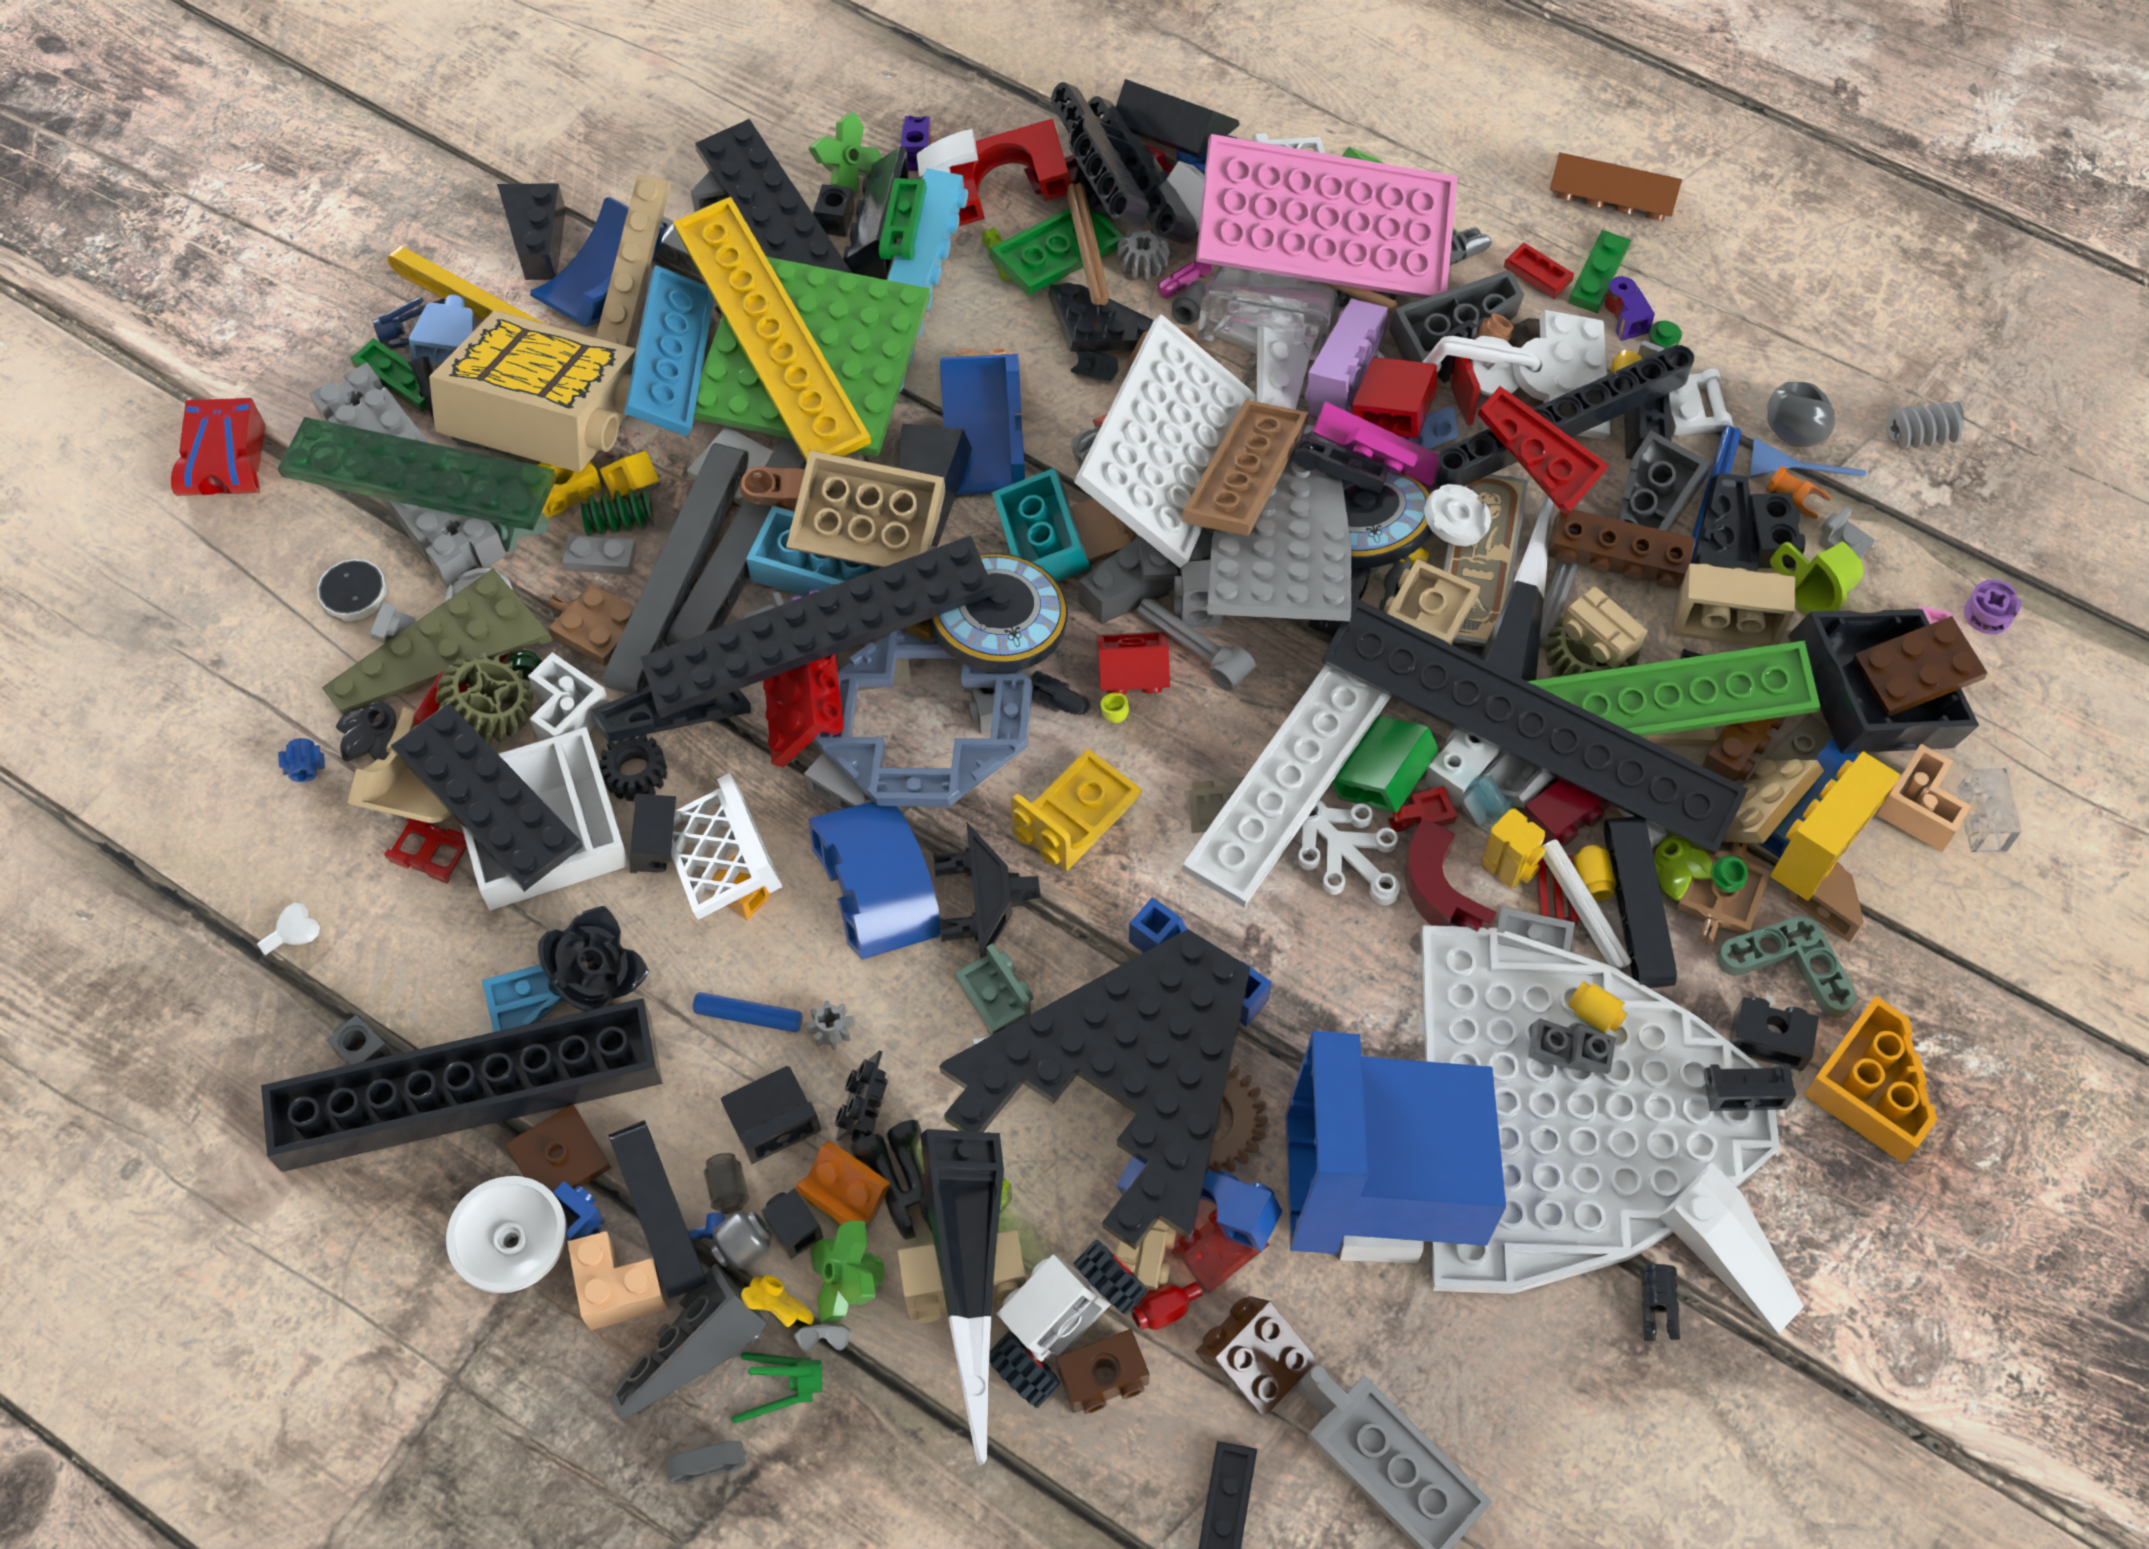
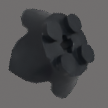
M606 906L583 911L573 919L567 929L564 931L558 929L549 930L538 942L540 965L549 979V990L554 995L561 996L564 1001L582 1011L606 1007L609 1001L635 991L646 979L650 971L643 958L636 951L621 946V929L618 921ZM583 961L588 962V965H587V966H588V968H589L590 970H587V969L582 965V962H583Z

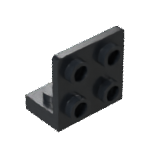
M785 1066L721 1098L723 1107L751 1165L822 1131L817 1113L811 1101H807L790 1066Z

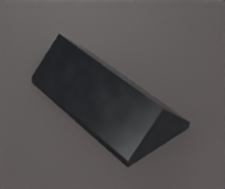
M1127 79L1124 80L1115 106L1133 134L1199 159L1207 153L1208 140L1211 134L1227 136L1240 126L1237 119Z

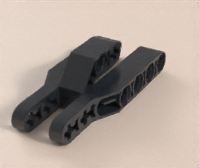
M1066 82L1059 83L1052 92L1051 104L1069 133V149L1078 162L1075 182L1076 184L1081 183L1084 186L1087 202L1095 213L1135 227L1143 226L1147 218L1159 236L1180 244L1189 243L1196 232L1195 219L1176 189L1167 180V175L1153 153L1129 130L1113 103L1100 96L1091 98L1087 103L1076 86Z

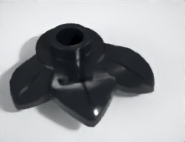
M374 702L365 709H352L339 719L336 728L345 734L340 744V752L344 761H352L368 752L375 761L387 758L390 753L387 752L386 747L394 734L393 729L396 726V714L391 706L384 702ZM381 713L380 720L377 723H373L375 717Z

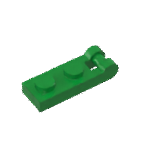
M894 178L879 245L881 259H892L893 256H899L902 260L914 259L915 242L927 190L925 179ZM894 239H902V243L896 244Z

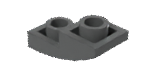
M1539 1018L1533 1024L1528 1057L1569 1069L1608 1074L1611 1072L1616 1037L1582 1025L1573 1030Z

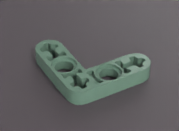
M1797 916L1731 938L1724 942L1717 954L1718 966L1723 972L1733 976L1743 975L1793 958L1819 1008L1828 1016L1835 1018L1843 1017L1848 1014L1856 1002V993L1820 926L1810 917ZM1797 929L1801 933L1809 934L1807 940L1803 936L1792 938L1789 944L1787 942V939L1794 936ZM1763 938L1772 939L1778 945V952L1767 953L1763 951L1759 945V940ZM1750 947L1751 952L1745 954L1740 963L1736 958L1729 959L1728 956L1731 951L1735 955H1741L1746 953ZM1810 960H1823L1828 965L1829 972L1826 974L1816 973L1810 967ZM1834 979L1835 981L1830 986L1829 982ZM1833 993L1836 997L1842 996L1844 998L1842 1004L1838 1000L1831 1001L1829 998Z

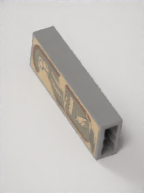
M1490 474L1464 486L1479 495L1477 499L1482 505L1485 502L1491 515L1490 528L1485 536L1476 544L1470 546L1447 544L1443 570L1480 586L1479 594L1451 645L1478 658L1496 624L1512 585L1528 480L1518 479L1513 476Z

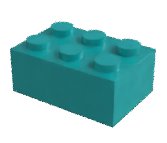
M1055 468L992 492L1011 555L1037 564L1046 570L1057 582L1091 569L1066 489Z

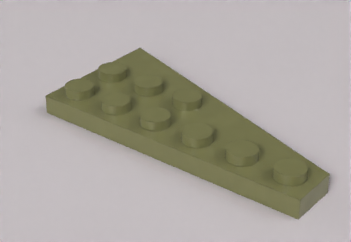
M492 568L321 688L341 714L344 715L352 709H365L374 702H385L386 697L403 691L406 694L419 690V685L436 680L441 671L444 672L448 666H453L457 658L465 661V658L470 653L476 659H479L485 652L487 658L491 660L498 655L502 656L510 653L511 656L523 651L524 647L538 642L543 645L553 641V639L495 569Z

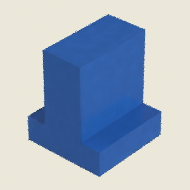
M1312 1031L1285 1112L1290 1251L1337 1254L1345 1235L1487 1246L1506 1209L1493 1068L1491 1066L1361 1056L1360 1034Z

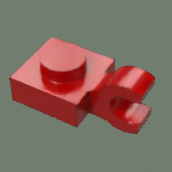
M1442 786L1411 794L1408 801L1410 805L1401 806L1398 812H1392L1393 817L1388 819L1391 829L1395 832H1400L1415 823L1419 824L1422 818L1439 826L1455 823L1457 814L1445 787Z

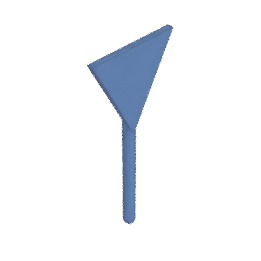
M1754 437L1749 478L1777 472L1782 465L1787 469L1794 467L1855 476L1866 475V471L1861 469L1799 462Z

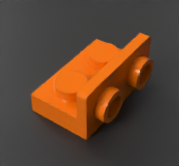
M829 1140L821 1145L809 1175L796 1184L795 1190L810 1205L821 1209L835 1219L840 1226L849 1220L864 1221L866 1226L875 1219L891 1183Z

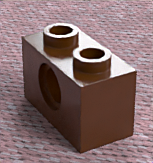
M1132 1328L1056 1357V1368L1073 1413L1081 1410L1084 1411V1414L1096 1412L1107 1405V1400L1120 1395L1122 1399L1132 1398L1145 1390L1144 1386L1149 1384L1150 1373ZM1100 1367H1108L1114 1371L1115 1377L1111 1381L1104 1383L1096 1380L1093 1373Z

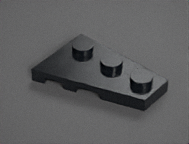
M1718 473L1711 478L1693 564H1709L1714 567L1730 569L1742 568L1754 572L1759 569L1748 476Z

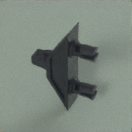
M967 823L969 847H965L966 851L934 853L933 858L935 877L957 873H968V876H972L975 912H972V916L940 918L941 942L975 938V942L979 941L980 958L986 956V947L992 943L995 945L1012 916V908L1023 905L1022 901L1040 898V884L1038 876L1019 877V873L1008 872L1007 864Z

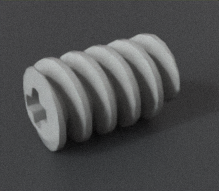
M1958 401L1953 403L1944 402L1940 405L1936 403L1928 406L1919 405L1915 408L1905 407L1902 410L1894 408L1888 414L1886 430L1892 442L1897 441L1901 449L1909 448L1910 443L1913 447L1919 448L1922 446L1923 441L1927 446L1934 445L1936 440L1941 445L1946 444L1948 439L1953 443H1957L1962 436L1964 413Z

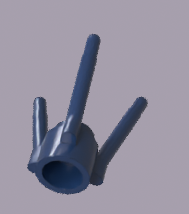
M422 297L410 301L390 313L378 316L379 318L373 320L374 329L380 343L389 342L391 349L402 345H410L409 338H400V335L405 334L402 322L422 314L426 305L411 310L424 302ZM440 299L432 303L445 304V299Z

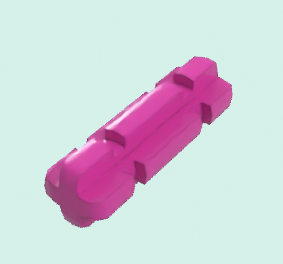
M1195 259L1193 261L1194 264L1189 263L1171 274V278L1166 277L1159 281L1157 284L1158 293L1165 299L1176 294V289L1181 291L1193 281L1198 280L1199 275L1203 277L1212 271V264L1196 262Z

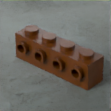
M1559 509L1553 520L1548 557L1555 558L1556 561L1563 564L1577 563L1589 566L1591 570L1596 572L1611 571L1622 574L1623 577L1630 580L1645 579L1656 582L1660 587L1679 588L1689 564H1691L1695 538L1574 509L1566 517Z
M1787 716L1727 725L1707 753L1702 767L1735 783L1739 778L1745 781L1756 763L1751 759L1756 753L1759 755L1764 753L1772 740V737L1768 734L1772 728L1778 731Z

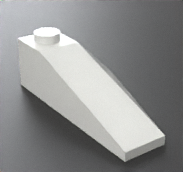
M1713 1163L1709 1164L1659 1218L1777 1335L1804 1306L1741 1191Z

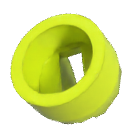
M1110 693L1102 698L1100 703L1101 712L1107 722L1121 723L1127 718L1129 704L1125 695Z

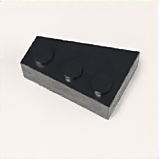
M559 183L497 184L525 280L553 279L557 276L566 212Z

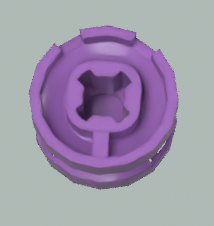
M1991 579L1981 582L1975 587L1964 606V616L1967 622L1974 629L1982 633H2002L2009 628L2021 608V599H2018L2016 596L2017 591L2011 585L2000 580ZM1983 623L1989 625L1987 629L1983 628Z

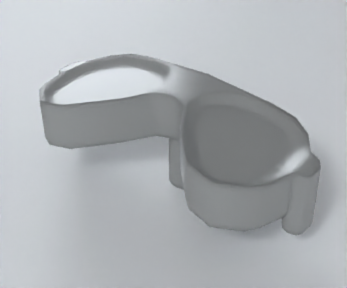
M823 1322L821 1325L802 1326L799 1330H796L794 1337L803 1351H810L822 1337L826 1338L835 1349L843 1350L848 1344L852 1329L842 1324L828 1325Z

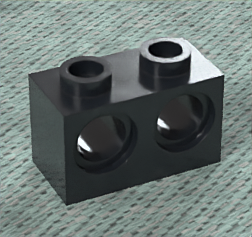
M1792 493L1751 494L1759 568H1773L1770 564V559L1785 542L1791 543L1803 554L1806 545L1805 536L1799 532L1800 512L1799 508L1794 506ZM1787 554L1783 555V565L1786 568H1794L1796 565L1794 558Z

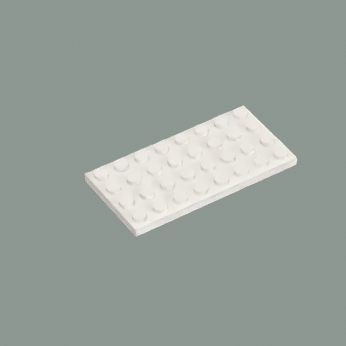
M1161 314L1153 321L1074 483L1180 568L1188 562L1202 530V527L1182 522L1183 509L1245 400L1257 402V395Z

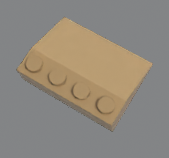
M810 450L786 548L879 568L929 551L944 500V477Z

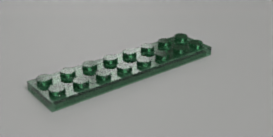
M309 417L303 418L278 467L281 477L532 531L557 478L555 470L551 468Z

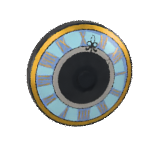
M1389 472L1381 493L1373 490H1363L1357 484L1342 479L1351 541V568H1373L1394 563L1414 553L1428 540L1432 530L1426 522L1424 507L1431 493L1422 482L1402 472L1400 474Z
M1002 553L979 554L993 585L995 595L928 619L929 627L935 640L950 656L959 662L984 671L1013 672L1042 662L1057 649L1064 637L1068 618V606L1063 590L1046 570L1027 559Z

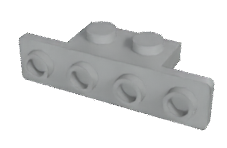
M1502 752L1462 795L1459 803L1472 825L1481 826L1500 804L1525 808V805L1536 798V795L1555 777Z

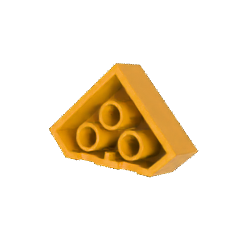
M1875 995L1803 1095L1904 1164L1937 1121L1934 1105L1929 1103L1925 1088L1927 1081L1920 1056L1915 1053L1911 1039L1913 1031L1909 1018Z

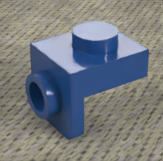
M563 1181L553 1194L561 1206L577 1219L565 1233L567 1240L571 1241L600 1233L604 1220L598 1209L592 1205L595 1199L581 1186L578 1185L573 1189Z

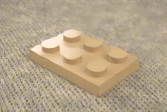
M1764 760L1759 763L1750 778L1741 785L1748 788V791L1722 842L1764 843L1824 772L1818 760Z

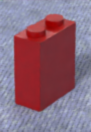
M1372 357L1352 403V414L1398 436L1418 438L1437 391L1436 364Z

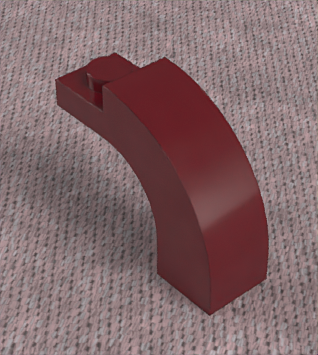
M1422 818L1412 837L1405 864V883L1413 905L1420 915L1432 926H1450L1453 923L1458 927H1468L1478 932L1480 927L1488 930L1492 927L1496 912L1458 893L1450 886L1444 876L1442 865L1451 851L1455 833Z

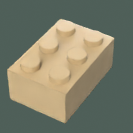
M1689 564L1675 600L1673 636L1758 647L1777 645L1780 643L1795 612V577L1779 573L1747 571L1742 568L1730 569L1714 567L1709 564Z
M1018 1230L997 1234L992 1306L997 1305V1308L1001 1309L1005 1298L1012 1291L1021 1288L1026 1283ZM934 1244L898 1250L904 1297L910 1320L917 1319L919 1323H930L941 1319V1315L948 1314Z

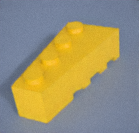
M1864 751L1854 762L1847 759L1835 776L1839 780L1836 782L1830 779L1820 793L1821 802L1814 799L1802 816L1806 820L1803 822L1797 819L1787 832L1785 837L1791 841L1770 877L1809 901L1822 879L1829 875L1841 855L1845 854L1860 831L1864 829L1887 799L1901 774Z

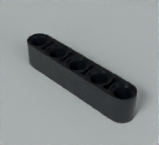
M1636 816L1606 819L1604 822V838L1615 875L1616 887L1614 889L1626 950L1631 958L1630 970L1632 978L1638 981L1639 985H1645L1648 988L1675 986L1677 982L1676 964L1646 820Z
M642 1120L609 1134L612 1148L669 1299L707 1284V1279L646 1121Z

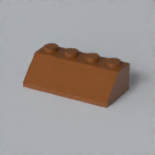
M1559 152L1550 190L1556 191L1554 196L1556 198L1573 201L1574 195L1586 198L1585 204L1603 208L1604 202L1616 204L1615 211L1633 214L1634 209L1647 211V218L1664 221L1665 215L1671 217L1673 215L1682 179Z

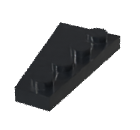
M650 686L592 709L591 715L593 722L607 741L613 742L751 713V703L741 690L738 689L661 718L656 709Z

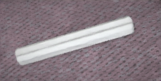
M1552 840L1544 844L1542 847L1546 851L1543 859L1608 965L1619 971L1629 966L1631 963L1630 956L1559 841Z

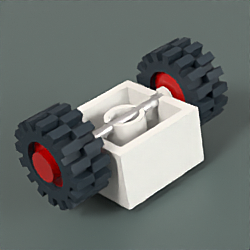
M1097 1239L1073 1263L1077 1269L1054 1254L1049 1259L1042 1260L1033 1269L1032 1277L1021 1288L1015 1289L1005 1298L1003 1307L997 1313L1012 1332L1008 1331L989 1351V1363L992 1364L991 1366L994 1370L999 1372V1376L1006 1380L1013 1390L1018 1392L1019 1396L1026 1399L1035 1408H1038L1061 1384L1057 1375L1051 1371V1368L1043 1360L1047 1358L1056 1363V1357L1063 1355L1111 1304L1126 1315L1148 1292L1145 1285L1129 1267Z

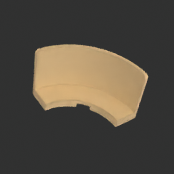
M402 708L394 734L386 747L387 752L390 754L385 760L377 759L368 767L356 768L347 804L428 823L440 822L451 815L394 753L390 746L415 728L413 719L415 710Z

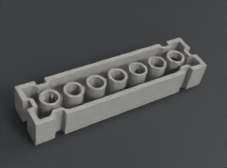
M368 363L344 374L345 382L336 386L331 381L309 393L321 420L330 432L335 434L339 444L427 562H431L435 573L447 589L450 584L453 586L458 581V576L469 571V569L477 564H480L482 568H486L506 556L498 532L484 515L481 516L477 505L386 387L383 388L380 379Z

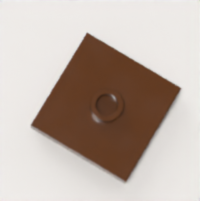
M573 1103L505 1143L523 1176L538 1181L552 1193L563 1181L575 1189L578 1185L582 1187L612 1168Z

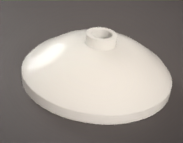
M520 1176L495 1178L471 1190L455 1208L447 1228V1253L457 1273L473 1287L491 1293L519 1291L542 1279L558 1261L566 1241V1217L556 1196L538 1181ZM511 1238H519L518 1244L515 1247H506L507 1242Z

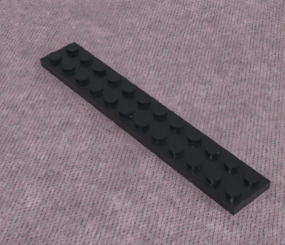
M1354 598L1351 604L1350 621L1341 622L1322 658V663L1633 816L1643 818L1647 823L1712 855L1717 853L1748 791L1746 787L1357 598Z

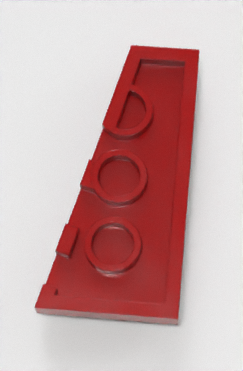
M1501 386L1496 389L1479 409L1477 415L1566 517L1606 472L1609 466Z

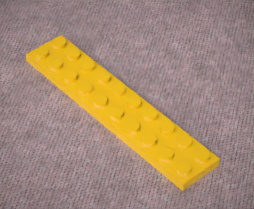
M728 197L673 221L675 231L805 461L807 462L810 450L843 457L871 444V437L732 197Z

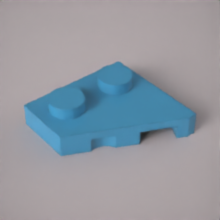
M541 965L482 980L493 1032L539 1022L564 1001L561 996H556L549 990V979Z

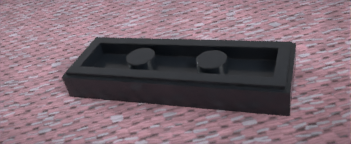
M1217 1441L1198 1549H1241L1257 1455L1256 1448Z

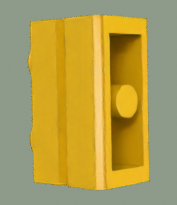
M1515 808L1509 809L1491 828L1481 860V866L1492 875L1498 874V879L1511 889L1516 888L1521 881L1528 883L1538 872L1540 866L1537 863L1546 851L1542 847L1545 831L1533 822L1528 823L1527 817Z

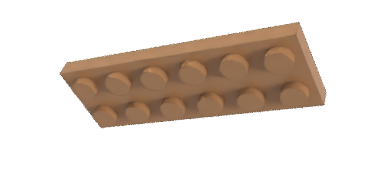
M1245 400L1183 509L1182 522L1194 524L1202 528L1207 527L1221 530L1234 535L1249 536L1308 424L1309 412Z

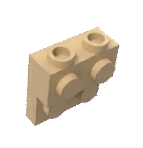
M1417 559L1411 570L1407 568L1404 570L1398 583V587L1401 589L1396 597H1389L1383 612L1452 644L1479 594L1480 586Z

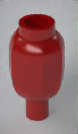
M1196 1281L1183 1288L1176 1284L1167 1283L1166 1285L1158 1286L1157 1290H1149L1130 1312L1140 1331L1146 1328L1159 1330L1183 1317L1188 1311L1189 1302L1203 1296V1293Z

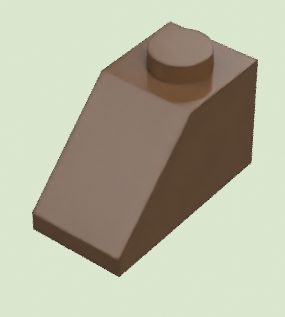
M1839 862L1834 865L1829 875L1822 879L1809 901L1793 891L1788 897L1789 901L1849 943L1864 922L1853 876Z

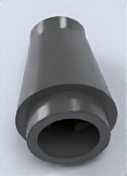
M1199 280L1193 281L1173 301L1172 315L1177 322L1183 325H1190L1200 319L1208 293V287L1204 282Z

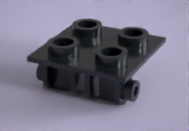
M879 1050L868 1060L864 1059L857 1070L853 1069L850 1072L845 1085V1091L849 1092L846 1105H841L835 1119V1126L839 1127L835 1140L840 1141L849 1134L852 1135L851 1141L856 1142L865 1136L873 1134L876 1119L874 1118H877L879 1115L878 1110L874 1108L881 1107V1100L888 1080L885 1078L886 1072L878 1069L883 1051Z

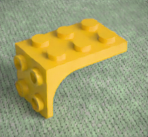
M1087 748L1032 803L1018 793L1011 798L1013 833L1023 844H1031L1039 850L1040 855L1048 864L1052 866L1058 865L1067 872L1138 800L1142 789Z

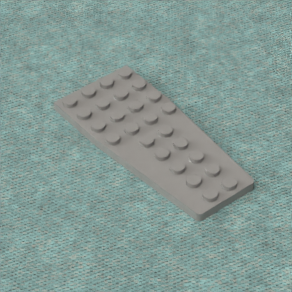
M1307 424L1250 535H1234L1214 529L1207 614L1350 621L1351 541L1342 479L1332 478L1317 468L1307 471L1303 467L1296 466L1293 460V455L1298 449L1299 442L1307 437L1337 446V444L1313 434L1314 425Z

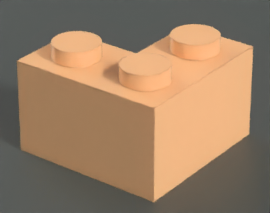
M1920 744L1876 816L1943 852L1970 810L1971 805L1938 788L1954 761Z
M607 1231L567 1241L581 1318L590 1331L668 1310L664 1285L654 1258L619 1267L616 1248Z

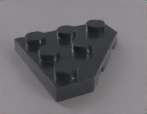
M1063 283L1050 284L1048 296L1070 352L1133 351L1143 332L1149 331L1154 321L1108 298L1106 305H1094L1091 301L1089 288L1081 284Z

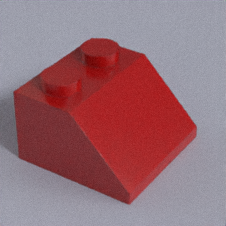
M1164 632L1096 635L1100 691H1107V694L1121 693L1124 695L1128 693V690L1141 689L1143 693L1153 694L1162 692V688H1170L1169 645Z

